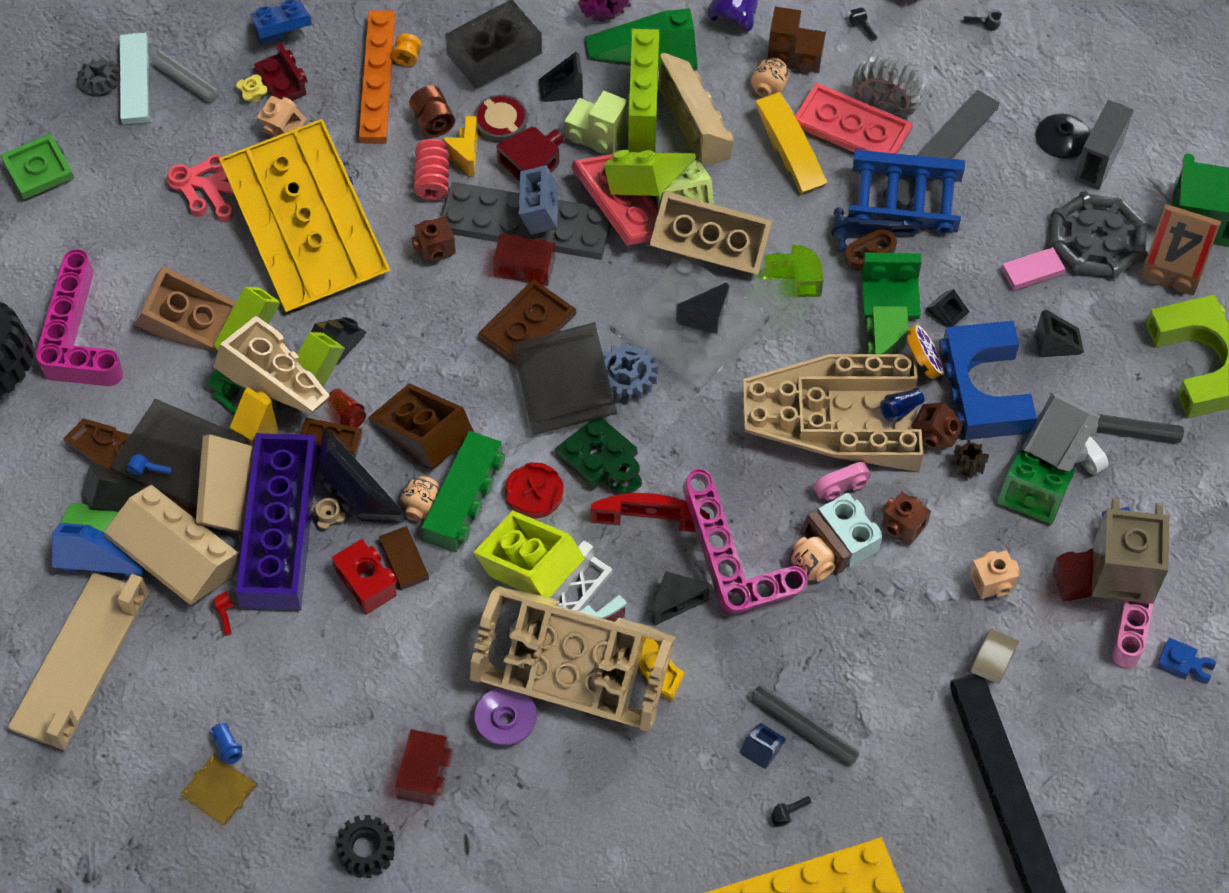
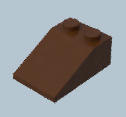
M410 383L368 417L370 423L415 461L432 469L441 464L458 447L462 446L469 431L474 432L463 407Z

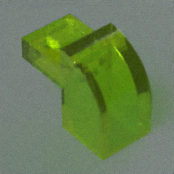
M792 244L791 254L774 253L764 256V280L792 279L793 297L822 296V264L819 257L811 249Z

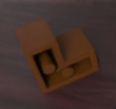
M775 7L770 28L767 59H780L786 64L788 69L819 73L826 32L800 28L801 10Z

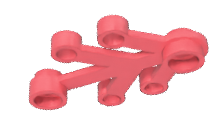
M211 155L206 161L191 168L178 164L169 170L167 174L169 187L183 192L189 202L192 215L201 217L207 212L205 200L199 198L193 187L205 191L216 208V215L219 221L228 222L233 218L231 205L226 203L219 193L234 195L229 182H225L227 177L219 161L220 155ZM208 171L215 173L207 178L199 177ZM196 206H202L199 209H195ZM223 211H228L226 214H220Z

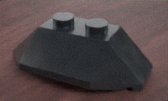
M326 427L322 431L319 472L323 479L320 484L331 496L336 493L342 500L339 503L342 509L350 517L355 514L360 521L403 523L407 520L400 506L397 505L329 428Z

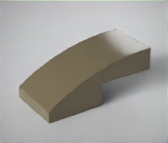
M990 629L970 672L1000 684L1019 640Z

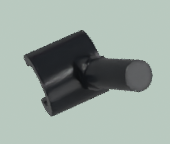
M864 8L851 10V15H849L851 25L861 24L872 41L876 40L878 36L867 21L866 10Z
M991 10L987 17L964 16L963 23L982 24L988 30L995 31L1001 24L1000 18L1002 13L998 10Z
M807 796L788 805L785 803L777 804L771 813L774 827L788 825L791 822L789 813H793L810 804V797Z

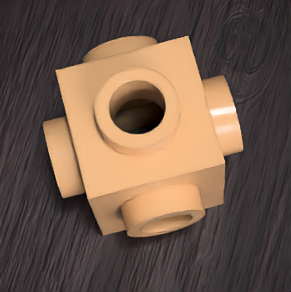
M270 96L256 117L264 125L263 130L272 137L299 128L307 120L296 108L297 105L285 97L281 100L274 96Z
M1007 550L999 553L991 551L984 554L981 558L973 560L969 574L980 599H984L994 595L1002 597L1011 593L1015 589L1018 577L1020 576V570L1017 562L1014 559L1011 560Z

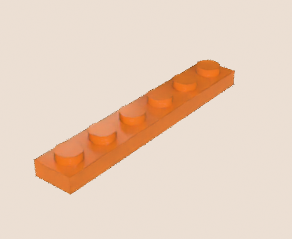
M369 10L359 129L360 144H387L393 63L391 54L394 49L396 21L395 11Z

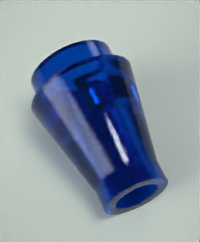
M918 388L886 395L884 400L880 402L881 413L887 421L899 422L917 406L924 403V395Z

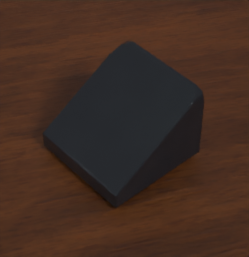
M954 289L944 292L926 307L928 312L946 327H953L970 312Z

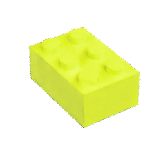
M513 510L473 552L490 577L521 591L548 598L556 592L561 584L585 559L569 533Z

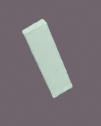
M147 33L120 35L122 125L149 122Z

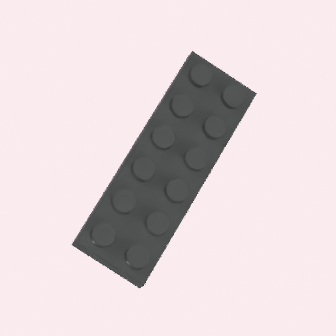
M452 182L442 217H447L453 235L602 260L611 223L599 206L558 200L557 229L531 235L519 216L520 193Z

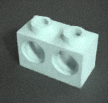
M849 492L818 509V514L851 553L847 564L849 568L879 551L882 540L880 528L876 523L869 521L862 504L858 500H854ZM845 515L849 519H840L837 516ZM854 538H863L865 542H857Z

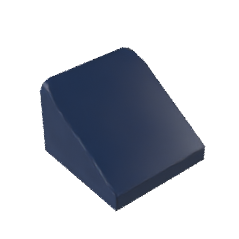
M759 723L746 737L740 753L755 764L766 769L785 743L786 738L764 724Z

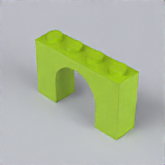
M632 29L629 152L652 150L655 153L659 29Z
M244 287L213 346L219 349L220 343L255 316L269 324L281 302L260 287ZM309 332L297 354L299 356L298 362L306 371H310L322 387H324L345 347L325 333Z
M1215 294L1151 309L1145 325L1155 347L1182 341H1197L1212 348L1221 361L1222 367L1219 370L1182 381L1177 396L1187 418L1229 409V324L1226 319L1225 308L1222 304H1219Z

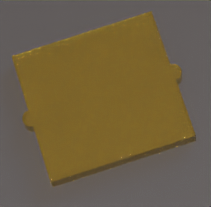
M213 754L202 769L194 773L195 777L183 790L181 796L225 826L239 808L244 807L243 802L256 788L257 783Z

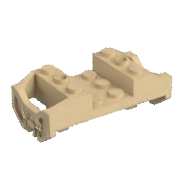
M500 586L492 590L480 622V626L483 628L478 631V642L475 643L474 647L477 648V651L472 654L470 667L471 681L484 682L635 726L646 732L652 729L658 711L659 698L677 637L622 618H618L613 622L559 606L560 601L534 593L507 589ZM521 601L522 604L516 628L510 633L509 637L512 639L509 654L504 658V662L507 663L504 671L489 662L490 648L492 642L496 639L497 633L494 632L503 605L505 603ZM647 637L653 639L660 646L654 667L651 668L642 703L644 705L643 708L628 709Z

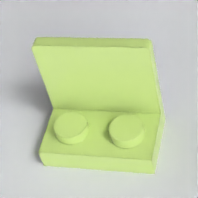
M694 160L665 190L669 193L714 204L711 177L699 160ZM661 195L657 196L658 206L661 199Z

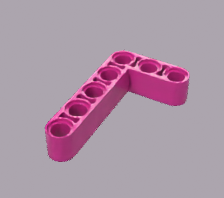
M72 249L63 257L37 348L36 359L43 376L49 380L114 386L123 378V370L117 353L110 349L74 346L93 278V270L88 255L81 249Z
M704 469L691 471L684 481L683 493L722 610L727 614L736 615L799 595L807 586L808 577L806 572L797 566H790L745 579L713 478ZM693 479L701 480L705 485V490H694L690 481ZM700 508H710L714 512V518L711 520L704 519L700 514ZM716 535L722 538L723 547L714 548L709 542V537ZM720 564H728L732 568L733 575L731 577L722 576L718 566ZM787 575L797 578L799 583L797 589L787 586L785 583ZM758 584H765L769 587L771 593L769 597H762L758 594L756 589ZM728 593H738L742 598V604L740 606L732 605L728 600Z

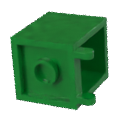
M1185 154L1179 176L1174 183L1171 206L1221 221L1213 244L1229 247V167L1194 162L1195 158L1192 154Z

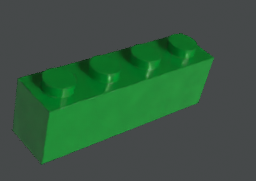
M472 431L468 432L423 523L422 533L425 542L456 553L460 544L467 542L471 527H469L471 521L479 517L484 494L489 495L493 487L495 471H500L503 467L505 454L502 452L501 441Z

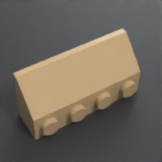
M667 53L660 54L659 90L692 152L695 153L696 159L701 162L703 167L730 159L732 146H734L733 135L724 128L722 115L719 110L715 111L709 91H704L698 71H693L688 61Z
M664 191L659 202L649 246L758 275L772 220Z
M149 485L128 499L103 535L190 605L232 578L238 555L236 550L204 525L196 524L195 518L152 485Z

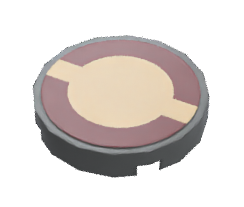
M505 94L490 96L478 104L474 112V116H477L478 133L488 141L501 140L502 142L524 131L527 127V109L520 100L513 96Z

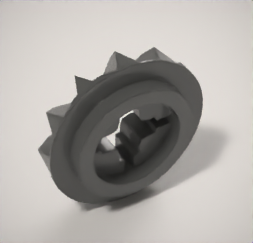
M104 58L100 61L92 59L91 63L82 64V70L77 72L79 86L89 94L101 95L115 89L120 82V70L113 60L108 62ZM103 72L104 77L96 76L94 78L93 73L101 74Z

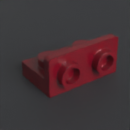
M282 43L276 44L278 54L254 63L255 72L262 77V83L267 87L270 96L281 100L285 97L294 101L307 95L305 84L308 83L306 74L302 68L298 69L296 67L293 53L290 49L286 51Z

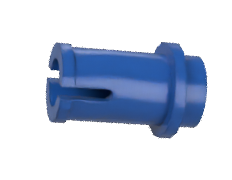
M219 723L212 727V731H209V734L219 750V759L226 764H233L239 761L242 757L241 752L243 748L241 744L236 743L228 724Z

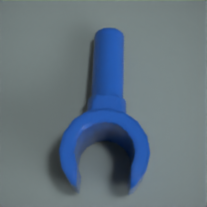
M136 454L128 463L127 471L138 477L141 476L144 469L170 475L172 468L153 464L143 455Z

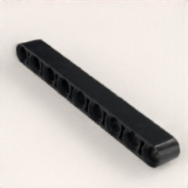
M973 674L951 680L950 689L1024 893H1066L986 679Z

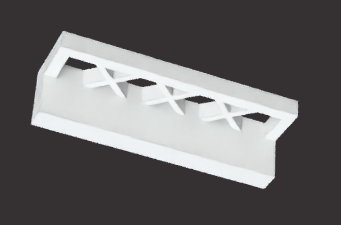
M583 541L578 546L585 557L584 561L561 584L556 592L550 596L551 599L558 601L562 599V603H559V606L578 612L586 606L613 573L612 568L594 557L593 546L586 541ZM589 565L602 572L597 579L584 581L583 572ZM582 589V597L579 601H565V594L568 590ZM518 618L510 626V633L515 630Z

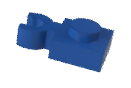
M1169 637L1157 668L1183 679H1186L1188 673H1191L1197 681L1208 684L1211 675L1203 672L1202 668L1213 670L1217 662L1209 657L1201 659L1195 657L1198 649Z

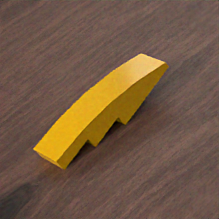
M778 92L756 100L755 105L775 151H779L787 173H792L800 195L825 186L827 180L819 162L782 94Z

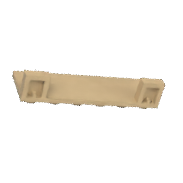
M96 572L91 575L11 720L9 729L12 732L65 751L149 594L143 577L131 574L127 583Z

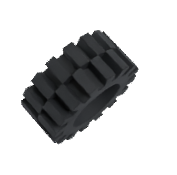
M365 815V820H360V817L356 816L354 817V823L351 824L348 820L344 823L345 829L340 828L338 831L339 838H336L335 842L340 864L342 867L345 866L346 872L349 874L354 872L355 877L361 878V874H365L366 878H372L371 873L376 872L377 876L382 874L381 869L384 867L387 870L390 866L389 861L394 859L395 843L392 831L389 830L386 822L382 824L381 819L378 817L372 820L371 815ZM364 836H370L378 843L376 852L368 857L358 856L353 851L354 843Z

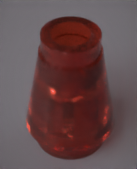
M334 389L329 393L328 401L340 424L359 427L365 421L366 413L362 404L341 389Z

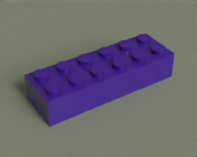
M256 433L236 587V594L241 609L301 610L318 461L315 435Z

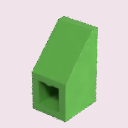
M873 306L871 317L866 318V334L871 335V342L867 343V354H897L906 346L908 336L906 331L909 328L907 307Z

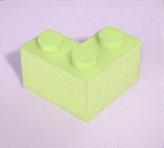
M604 90L595 104L579 98L565 120V138L573 143L590 147L598 153L614 154L628 134V100Z

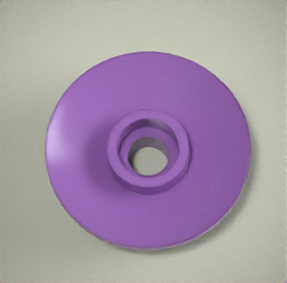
M498 687L487 692L479 700L475 709V724L479 733L491 743L505 746L517 744L526 739L533 731L537 721L536 706L530 696ZM509 717L512 721L508 724H503L501 719Z

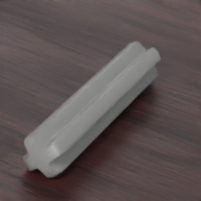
M158 52L153 57L156 67L205 101L212 102L218 94L215 87L164 52Z

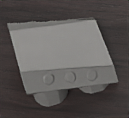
M1051 393L1023 445V450L1056 466L1057 469L1071 471L1074 464L1085 461L1088 454L1085 444L1088 438L1096 433L1098 428L1097 421L1100 415L1056 393Z

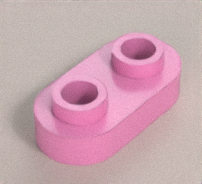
M864 462L854 463L821 477L814 483L813 489L820 500L832 501L851 489L859 490L868 484L871 473Z

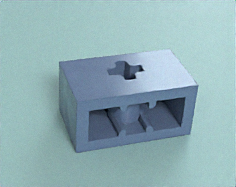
M547 165L520 171L519 216L531 235L557 229L558 184Z

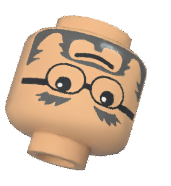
M764 59L759 62L751 77V85L756 93L763 98L778 92L782 94L790 78L789 70L780 59Z
M419 476L407 482L400 497L399 505L408 519L415 522L426 519L440 491L439 484L426 476Z
M803 537L794 544L791 563L806 572L808 581H822L834 571L836 556L821 538L811 537L807 539Z

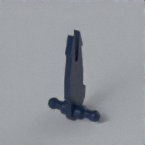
M837 207L834 209L835 219L830 227L831 234L837 241V250L845 252L847 248L845 240L848 237L860 239L880 229L891 231L895 236L905 237L919 234V229L910 228H920V223L907 220H860V217L845 219L843 218V208Z

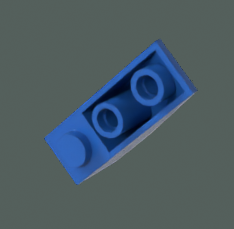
M59 523L52 533V568H62L67 572L89 570L99 574H107L109 572L122 573V575L130 577L131 574L142 575L145 571L141 565L105 538L103 532L90 525Z

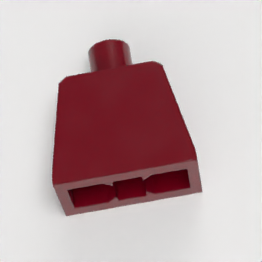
M529 127L496 145L497 162L518 181H520V171L547 165L552 173L560 163L558 146L564 143V138L556 129L545 136L536 127Z

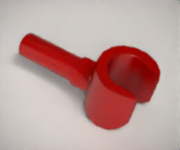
M225 591L215 596L214 604L221 618L224 636H230L232 632L226 610L234 607V604L228 592Z

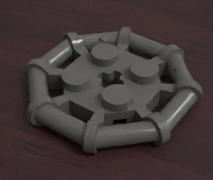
M1087 191L1080 192L1078 197L1060 208H1055L1051 213L1052 231L1051 239L1048 242L1049 247H1053L1074 269L1073 272L1076 274L1082 272L1110 276L1111 279L1119 277V274L1137 262H1143L1148 256L1146 238L1149 223L1146 219H1142L1124 201V197L1120 195L1118 197L1088 194ZM1092 206L1108 207L1111 209L1110 212L1093 210ZM1081 208L1082 211L1078 217L1074 219L1070 216L1071 213ZM1118 211H1119L1131 224L1125 225V224L1123 223V218H1122L1120 215H1118ZM1063 227L1070 229L1069 237L1062 236ZM1093 233H1101L1104 236L1101 240H1098ZM1135 235V246L1127 244V236ZM1070 247L1073 250L1076 248L1080 252L1079 258L1069 249ZM1118 254L1119 256L1121 254L1126 256L1118 262L1114 261V256Z

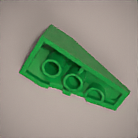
M690 8L662 11L585 36L589 60L621 65L624 62L631 63L632 29H659L658 67L660 54L667 53L688 61L693 70L698 68L695 30Z

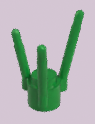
M216 369L209 379V388L215 391L213 397L235 415L237 409L228 401L226 396H233L239 387L245 390L246 388L236 384Z

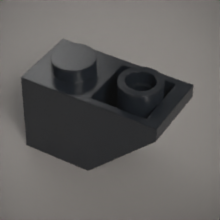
M349 317L315 323L311 332L325 333L345 347L337 364L350 353L366 334V331L358 327V323Z

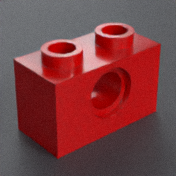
M363 539L331 557L334 571L366 615L397 596L395 584L398 581L389 567L383 568L380 563L381 557L375 547H368ZM364 573H373V575L370 577H361V575Z

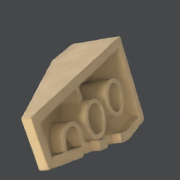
M258 316L253 317L220 343L214 368L236 384L245 388L249 387L255 392L261 391L274 400L308 414H313L329 400L330 395L310 371H306L298 362L299 356L295 351L290 352L285 346L283 336Z

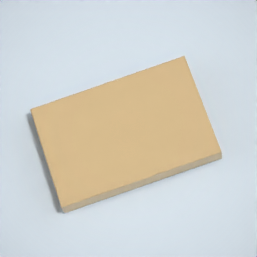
M210 434L203 436L196 524L243 535L254 446Z

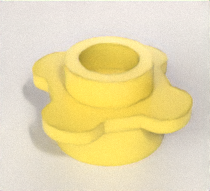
M255 74L237 82V89L242 91V98L244 100L256 102L267 93L268 89L262 84V77Z

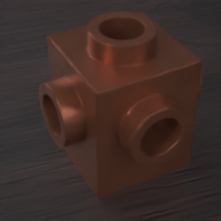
M446 216L425 220L414 225L415 236L411 237L415 253H421L424 263L432 260L437 261L446 256L456 254L455 238Z
M945 402L923 404L911 427L913 429H921L923 443L930 449L952 447L957 441L964 424Z
M901 491L895 500L890 498L882 509L884 516L881 526L891 536L899 537L911 545L928 525L931 510L923 506L918 498L908 496Z

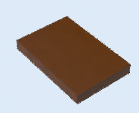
M533 279L478 333V339L522 369L576 315V308Z

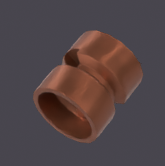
M426 86L420 88L410 97L409 106L427 137L442 136L453 128L455 117L447 105L442 91L438 87Z

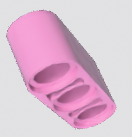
M1122 600L1112 650V659L1117 666L1129 669L1137 665L1145 648L1153 604ZM1128 620L1137 622L1139 626L1131 625ZM1122 647H1129L1134 653L1126 652Z

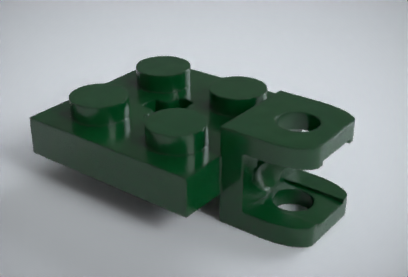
M599 415L555 448L556 456L594 489L605 480L606 485L618 495L633 493L642 486V479L638 474L640 466L637 460L634 459L638 454L637 447ZM601 448L602 453L594 452L590 454L591 449ZM628 480L632 481V484L630 486L626 487L622 485L627 483Z

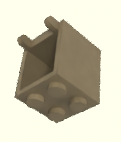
M1112 498L1111 509H1106L1093 543L1092 597L1153 604L1168 572L1169 515H1163V503L1155 504L1153 514L1119 510L1120 499Z

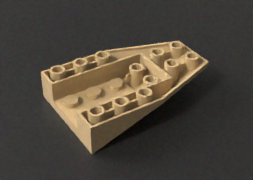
M828 354L743 379L744 432L833 458L919 472L923 458L921 429H913L911 427L917 416L915 389L918 376L916 360L913 354Z

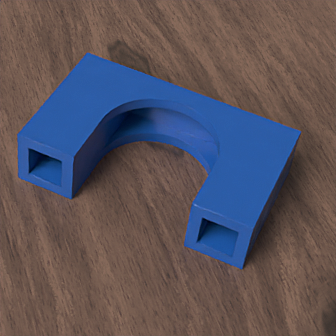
M1014 320L946 327L944 338L940 339L939 342L941 356H946L945 376L952 383L953 388L950 389L952 405H957L958 412L956 416L964 424L962 427L964 440L1030 433L1037 421L1031 394L1001 397L990 396L978 390L972 384L968 372L973 367L982 363L1015 360L1019 341Z

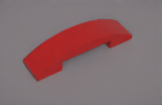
M627 493L610 496L591 503V523L620 525L621 515L680 520L679 531L696 532L687 502L675 497L654 493ZM700 508L701 516L704 519L710 520V514Z

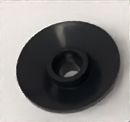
M1063 113L1053 114L1044 118L1036 131V139L1042 150L1053 157L1062 159L1081 155L1090 135L1087 125L1082 120L1073 115Z

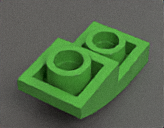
M69 503L61 523L90 525L104 533L119 512L94 508L90 504Z

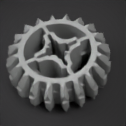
M879 55L877 59L870 57L868 61H863L859 65L858 70L854 73L851 89L854 91V97L859 99V101L892 115H900L906 118L908 114H913L918 109V106L921 105L925 85L922 84L923 78L917 76L918 71L910 69V64L904 65L900 60H892L891 56L884 59Z

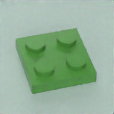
M51 133L1 154L2 161L23 200L74 179L73 172Z

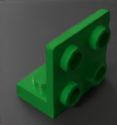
M864 253L861 271L864 318L871 317L873 306L907 307L908 319L920 318L919 273L922 263L921 253Z
M1020 450L1007 473L997 503L1053 525L1075 471L1073 469L1071 471L1057 469L1056 466L1030 452Z

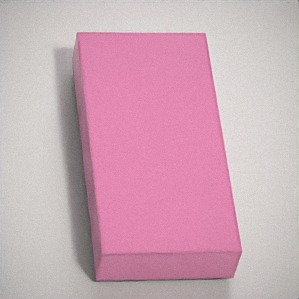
M1052 247L1004 263L1002 271L1013 291L1063 275L1065 267Z

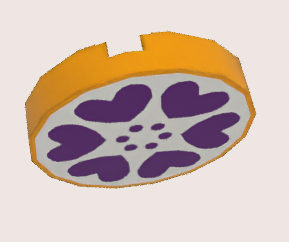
M918 324L908 328L906 331L908 334V345L917 363L920 366L925 365L928 370L925 371V374L930 379H936L943 375L944 367L941 358L928 334Z

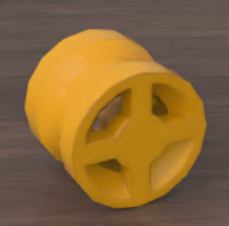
M409 33L399 34L396 38V47L393 49L391 57L395 63L401 66H414L418 60L417 53L420 52L422 47L421 40Z

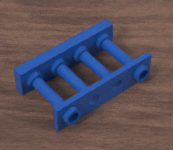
M855 150L852 171L860 173L858 206H849L848 218L860 217V220H907L920 223L921 229L937 230V232L943 234L958 232L961 216L952 215L954 183L962 182L965 160ZM874 173L886 174L888 176L885 208L869 207L871 175ZM901 176L913 177L915 179L913 211L896 209L898 183ZM928 179H937L943 182L940 214L924 212L926 181Z

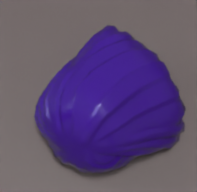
M712 0L707 16L713 21L717 20L718 16L727 17L741 25L744 31H750L754 25V15L758 0Z

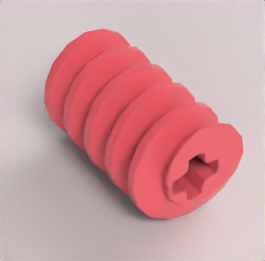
M438 139L422 140L415 147L414 191L421 198L431 201L442 200L449 193L447 188L449 186L447 179L449 177V152L446 150L447 144Z

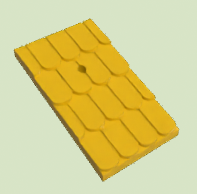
M323 119L219 158L285 312L391 271ZM295 184L298 187V192H289L288 186Z

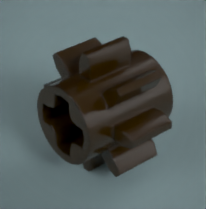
M967 440V443L962 447L960 445L955 446V455L952 456L950 463L951 465H957V475L962 474L972 479V476L977 472L980 474L984 473L989 454H983L982 444L978 445Z

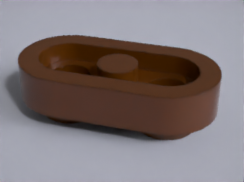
M880 229L850 243L845 252L846 264L852 269L862 270L864 253H895L897 245L896 236L891 231Z

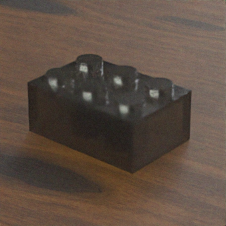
M508 0L445 34L448 57L475 89L542 54V33L513 0Z

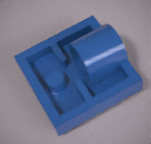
M286 0L280 6L273 8L263 6L250 14L260 45L283 39V32L312 25L310 15L300 0Z

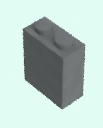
M1107 100L1083 147L1074 180L1100 190L1124 143L1133 109Z

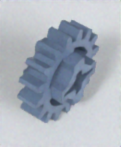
M622 342L621 348H617L613 344L611 345L610 353L603 350L602 359H597L596 379L599 380V388H606V395L608 397L615 393L617 401H620L622 396H627V400L632 402L633 395H637L638 398L642 399L643 390L650 393L652 391V384L657 383L658 364H655L654 354L647 356V348L644 347L638 350L637 343L635 342L631 347H627L626 343Z

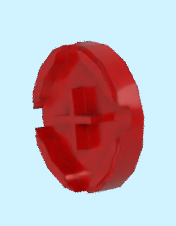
M527 463L524 467L513 470L506 480L505 496L508 505L513 511L527 517L538 519L549 516L558 509L563 501L564 485L562 479L554 468L544 463Z

